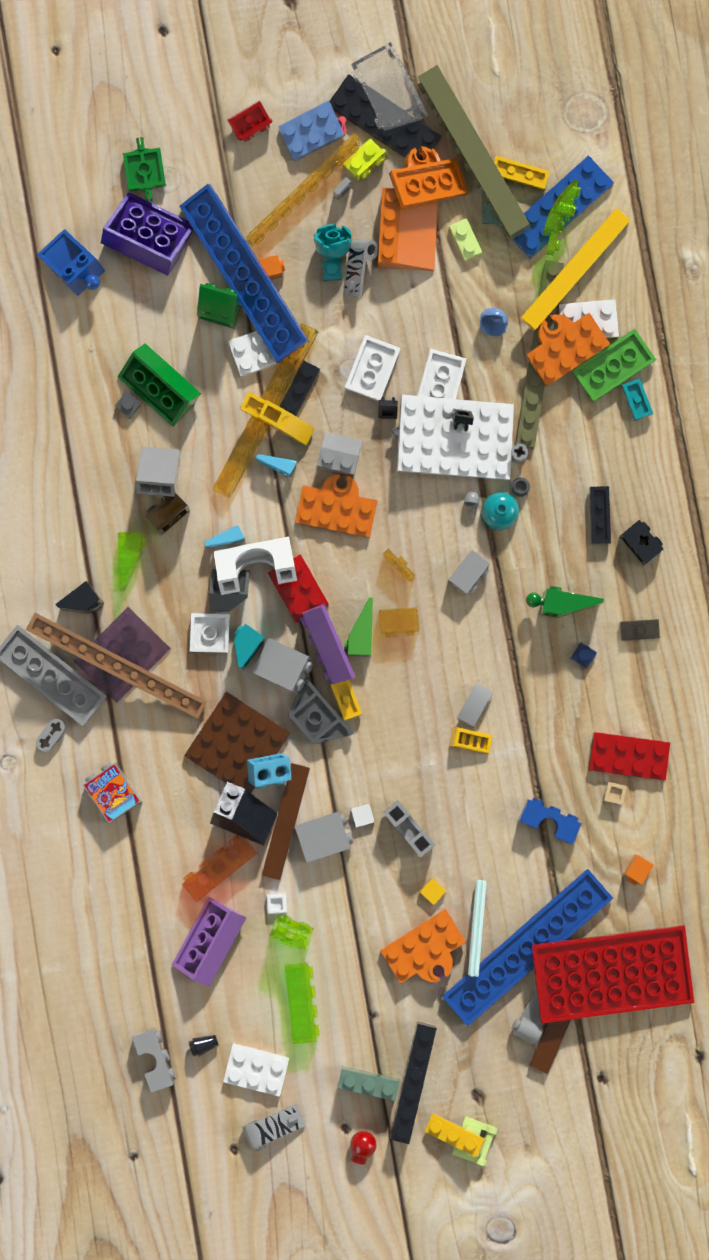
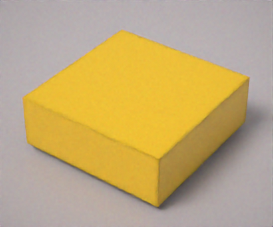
M433 878L420 891L433 905L446 892Z

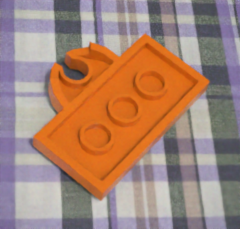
M421 146L419 154L423 157V161L417 158L416 148L412 149L405 157V168L391 170L389 173L401 208L466 196L469 193L457 158L441 161L434 148L431 150Z
M590 313L574 323L564 315H551V321L557 324L555 331L548 329L545 320L541 323L538 330V339L541 345L526 354V357L546 387L610 345Z
M340 474L330 476L324 482L321 489L302 486L295 523L370 538L377 500L359 497V488L350 476L347 475L346 477L347 486L344 489H340L336 485L337 480L340 479Z
M445 909L380 951L400 984L416 974L429 983H438L441 981L439 977L434 975V968L442 966L444 968V975L448 977L453 968V959L450 953L467 942Z

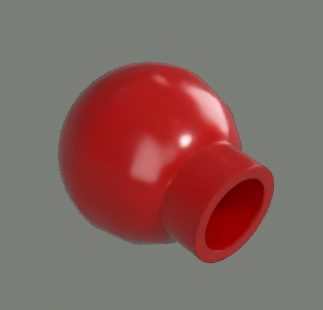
M360 1131L351 1138V1161L354 1163L365 1165L367 1158L371 1157L376 1151L377 1142L371 1133Z

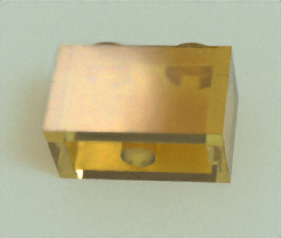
M418 607L379 610L380 633L385 634V637H396V633H404V636H413L415 632H419Z

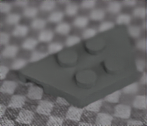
M305 677L304 686L301 691H298L288 716L314 745L354 734L307 677Z

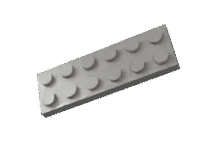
M19 625L13 629L0 646L1 662L83 727L108 697Z

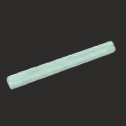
M477 880L475 886L468 975L471 977L479 976L487 884L484 880Z

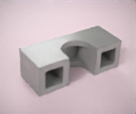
M398 800L383 812L420 858L435 846L433 841Z
M156 1027L133 1035L132 1040L138 1056L149 1053L156 1058V1068L144 1074L150 1092L153 1093L172 1086L175 1083L176 1075L174 1069L169 1068L167 1061L170 1060L167 1049L163 1050L161 1042L164 1041L161 1031H157Z

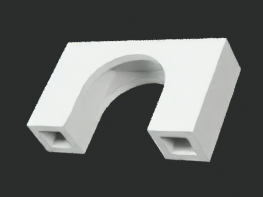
M289 537L214 551L221 595L240 592L238 575L244 567L253 563L262 562L272 565L276 571L278 584L297 581Z

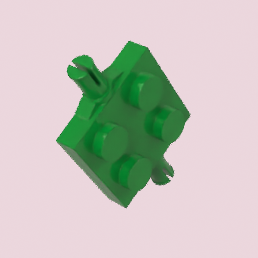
M138 137L136 138L137 149L133 152L123 153L129 192L144 191L145 201L149 202V200L153 201L151 190L166 186L161 149L145 148L144 138L140 137L139 140Z

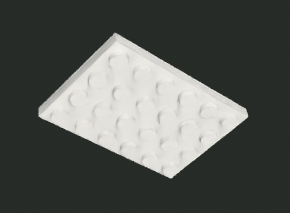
M401 395L397 472L509 481L511 474L514 404ZM453 408L472 411L474 417L473 425H468L467 431L463 429L464 424H459L457 430H454L451 416Z

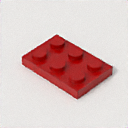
M301 554L293 558L297 581L278 584L275 569L268 572L270 579L295 623L301 621L300 618L303 617L302 612L321 604L329 605Z

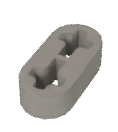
M60 719L51 720L37 738V748L43 752L52 750L66 730L65 723ZM60 723L61 731H55L52 735L51 732L54 730L52 725ZM49 736H51V738L48 741L50 746H45L44 748H42L41 740H46Z

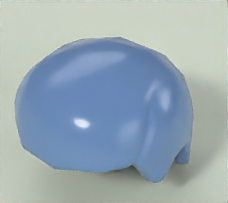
M497 308L485 309L479 320L480 330L490 336L503 335L508 325L506 313Z

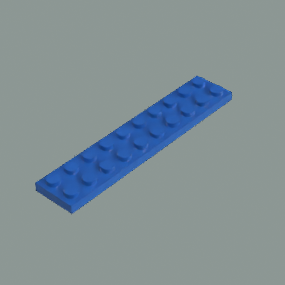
M206 184L179 207L229 287L238 294L239 303L277 363H280L309 340L211 184Z
M586 869L484 958L479 965L478 977H471L467 973L442 995L443 999L462 1021L469 1026L534 969L531 945L567 940L608 904L613 897L590 870Z

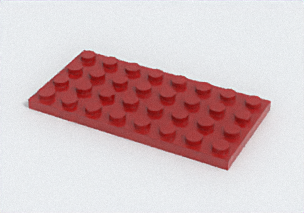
M685 925L531 945L540 1023L542 1024L695 1003Z

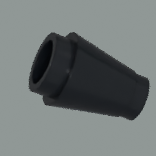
M215 1035L192 1038V1041L188 1042L193 1057L197 1055L200 1057L216 1046H219Z

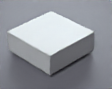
M370 804L351 809L356 827L375 822Z
M286 893L267 894L268 914L287 913Z

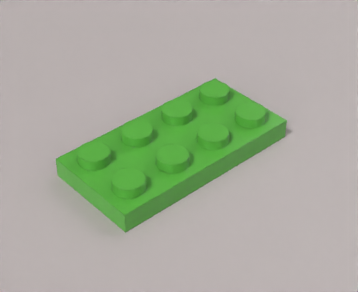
M633 329L573 369L572 373L591 401L595 402L655 362L656 358L636 329Z

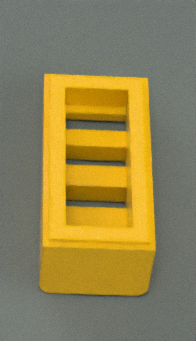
M453 727L449 746L489 754L493 735ZM466 735H469L468 744L465 745ZM474 736H477L475 747H473ZM485 738L482 749L480 748L481 739Z

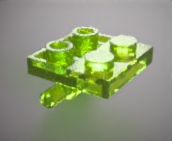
M277 915L269 937L281 941V944L286 946H294L306 950L314 928L310 927L307 923L296 922L289 916Z

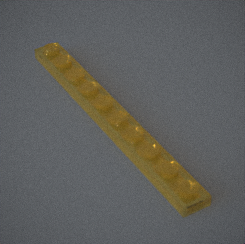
M302 323L299 326L309 341L279 363L261 397L277 406H280L319 333L316 329ZM253 416L250 417L212 490L231 498L267 431L268 424Z

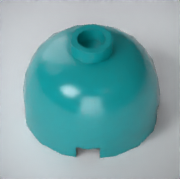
M336 224L324 225L317 229L316 234L314 233L315 248L322 257L337 260L349 252L352 243V233L346 226L342 225V228H336Z
M498 492L486 498L482 505L481 515L488 527L493 530L503 531L516 523L520 509L513 496Z

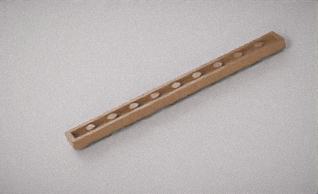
M36 612L26 628L27 631L197 719L207 701Z

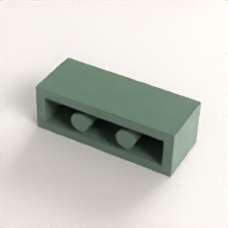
M342 1066L338 1088L396 1101L400 1080L394 1077Z

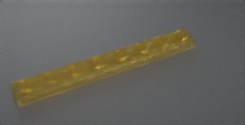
M353 133L246 236L247 242L251 246L262 242L265 238L264 235L269 230L273 231L278 226V221L282 217H288L292 212L291 209L296 204L300 205L305 200L306 194L314 192L319 186L318 183L323 178L326 180L333 173L332 170L336 166H341L349 153H355L360 147L358 135Z

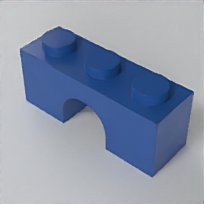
M533 798L532 801L527 799L518 821L537 829L539 823L544 818H551L556 824V831L553 837L573 845L582 823L578 822L579 818L569 813L567 816L560 814L561 810L554 806H550V808L542 806L544 802Z

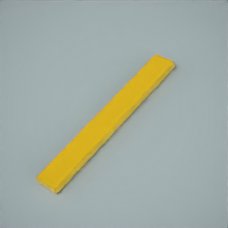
M615 208L520 319L535 331L630 222V219L618 208Z

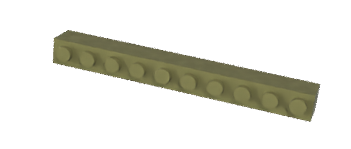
M438 65L419 75L420 83L417 85L421 93L427 94L429 99L426 101L431 110L435 108L438 113L436 118L439 124H444L447 129L445 131L449 141L453 140L456 144L454 149L459 157L463 156L465 160L463 165L468 173L472 172L475 178L472 180L476 188L479 189L481 187L484 193L481 196L486 205L490 204L493 210H491V213L496 221L500 220L502 224L500 229L504 236H509L513 240L530 230L529 221Z

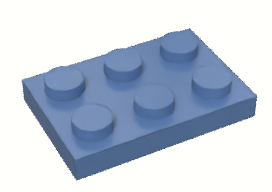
M329 101L278 126L294 161L345 136Z

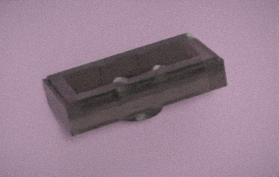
M659 619L620 622L621 641L660 639Z

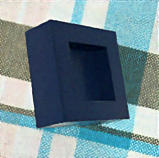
M580 642L570 659L587 669L597 652Z

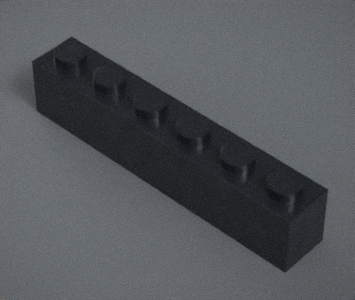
M417 1021L392 1124L390 1140L410 1144L437 1030L434 1025Z

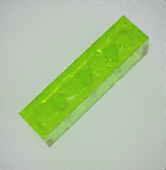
M308 962L285 964L293 1044L316 1042V1037H320L319 1025H315L314 1017H318L317 1005H313L312 998L316 997L315 986H311L310 978H314L313 966H309Z

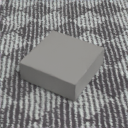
M347 177L333 190V196L337 200H340L351 188V181Z

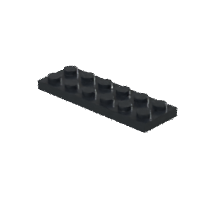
M350 74L347 75L329 101L335 112L404 158L412 149L416 148L417 158L423 161V157L419 154L421 146L432 150L442 137Z

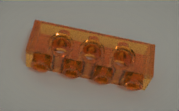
M236 835L229 841L231 844L226 849L221 847L214 853L216 856L211 861L206 859L199 865L200 870L194 874L192 871L183 878L185 882L182 885L196 902L258 853L246 838ZM236 849L239 852L237 860L229 858L230 850ZM217 861L224 864V870L220 873L214 870V864ZM201 874H206L209 877V882L206 885L199 882Z

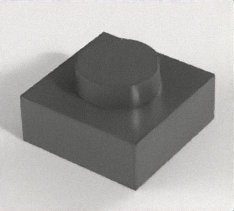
M126 391L115 407L128 418H131L142 403Z

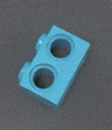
M283 753L247 760L248 781L256 788H265L268 784L273 783L281 785L285 781L292 780L290 758ZM281 766V770L276 773V769ZM263 770L262 775L258 777V773Z

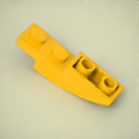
M251 392L247 393L240 407V410L272 426L273 429L305 446L315 429L288 411Z

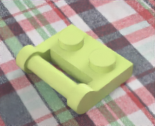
M465 1116L461 1127L479 1136L481 1130L487 1131L486 1140L478 1157H474L454 1147L452 1155L481 1166H486V1157L493 1136L497 1134L498 1128Z

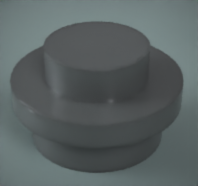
M516 478L511 484L512 493L518 497L527 495L530 490V484L525 478Z

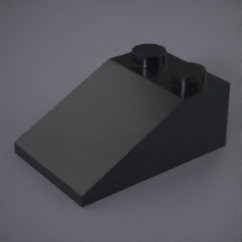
M227 782L213 812L210 824L264 846L278 813L246 789Z

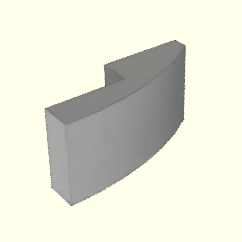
M476 683L463 705L457 720L474 728L493 692Z

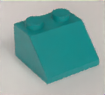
M246 623L244 626L240 625L234 633L236 636L234 642L237 662L241 670L246 668L266 640L264 636Z

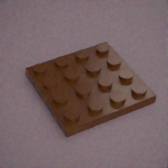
M226 691L184 756L223 782L232 783L252 793L255 786L248 781L247 760L278 754L291 733ZM263 770L258 773V777L262 775Z

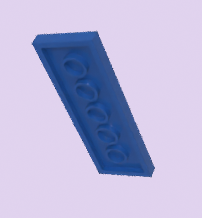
M588 155L524 213L531 229L516 237L513 241L531 259L606 192L614 182Z

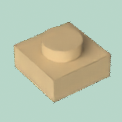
M607 782L603 801L623 805L627 786Z

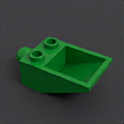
M550 586V588L546 589L543 592L542 598L535 592L528 594L526 597V603L529 607L535 608L541 605L539 615L555 618L600 606L604 602L603 598L561 591L562 588Z

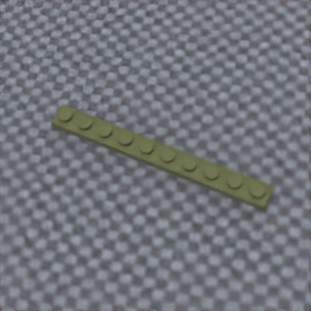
M545 260L540 294L560 273L564 263ZM557 306L545 318L547 327L551 331L554 330L555 322L551 321L550 316L556 315ZM540 325L533 332L531 351L541 345L538 339ZM530 361L516 445L520 443L524 444L526 448L534 449L545 384Z

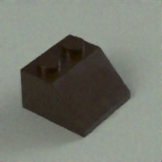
M176 492L175 497L163 496L161 503L157 506L154 504L146 511L148 514L145 517L161 535L167 532L190 511L188 505Z

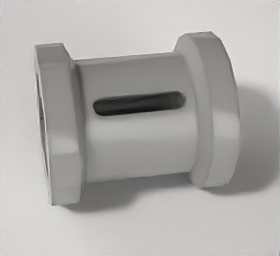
M518 443L511 450V460L515 463L525 461L528 449L524 444ZM518 449H519V450H521V454H524V455H521L520 457H517V453H515V452H517Z

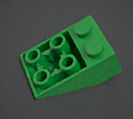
M211 283L200 284L197 306L198 319L234 329L241 308L238 294L229 288H224V290L218 289L216 285Z

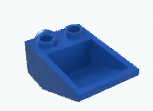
M65 229L37 254L77 296L86 288L96 290L100 285L98 277L105 272L99 261Z

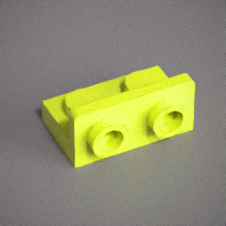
M370 138L343 163V166L359 182L362 178L366 179L376 165L379 167L386 160V151L384 149L381 150Z

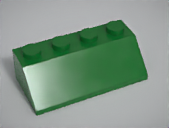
M146 343L132 352L117 376L173 427L194 406L201 395L194 386Z

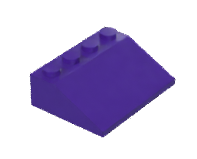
M128 192L104 226L100 243L168 276L176 265L194 229L188 220Z

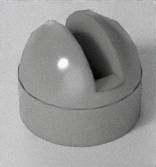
M476 492L467 493L464 504L469 507H478L479 495Z

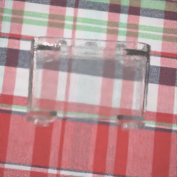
M391 42L351 64L354 69L351 72L356 82L360 81L375 110L377 118L374 121L379 129L383 128L384 131L423 120L429 116L400 56Z

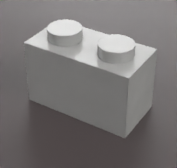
M471 550L449 578L448 582L465 596L468 592L472 594L478 587L476 583L480 577L484 579L489 573L490 569L488 567L490 563Z

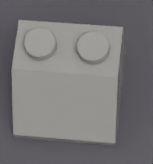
M325 432L317 469L354 478L363 440Z

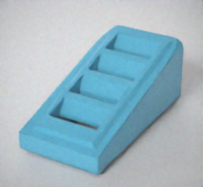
M261 454L256 456L258 463L287 477L292 476L297 462L294 460Z
M236 525L205 541L204 544L207 548L243 542L245 537L239 526Z

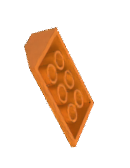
M382 188L378 268L434 271L438 201L401 208L394 188Z

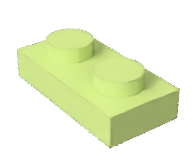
M467 218L449 226L464 261L482 254V250Z

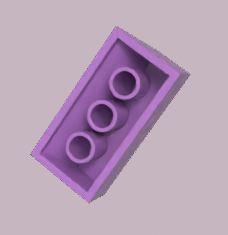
M321 604L302 612L303 617L300 620L304 629L308 628L311 633L308 638L312 647L316 645L318 649L316 657L319 664L324 663L326 670L323 673L327 682L331 680L332 684L354 678V672L325 605Z
M208 897L172 966L194 981L210 987L246 917L221 902Z

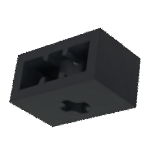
M638 520L619 537L644 566L663 550V543L657 536H652L649 532L651 530L644 521ZM645 538L647 540L645 544L640 545L641 539Z

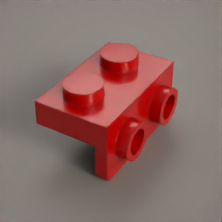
M260 101L255 102L227 119L239 141L244 140V142L254 137L253 134L257 131L263 132L270 128L269 124L273 122Z

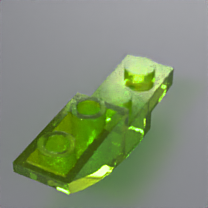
M575 179L564 189L548 215L542 234L550 236L545 255L553 256L554 251L559 250L561 240L558 239V234L563 232L564 221L569 222L570 216L574 217L577 205H573L574 199L579 197L581 187H578L579 180Z

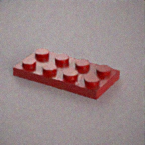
M593 732L589 770L666 781L671 742Z

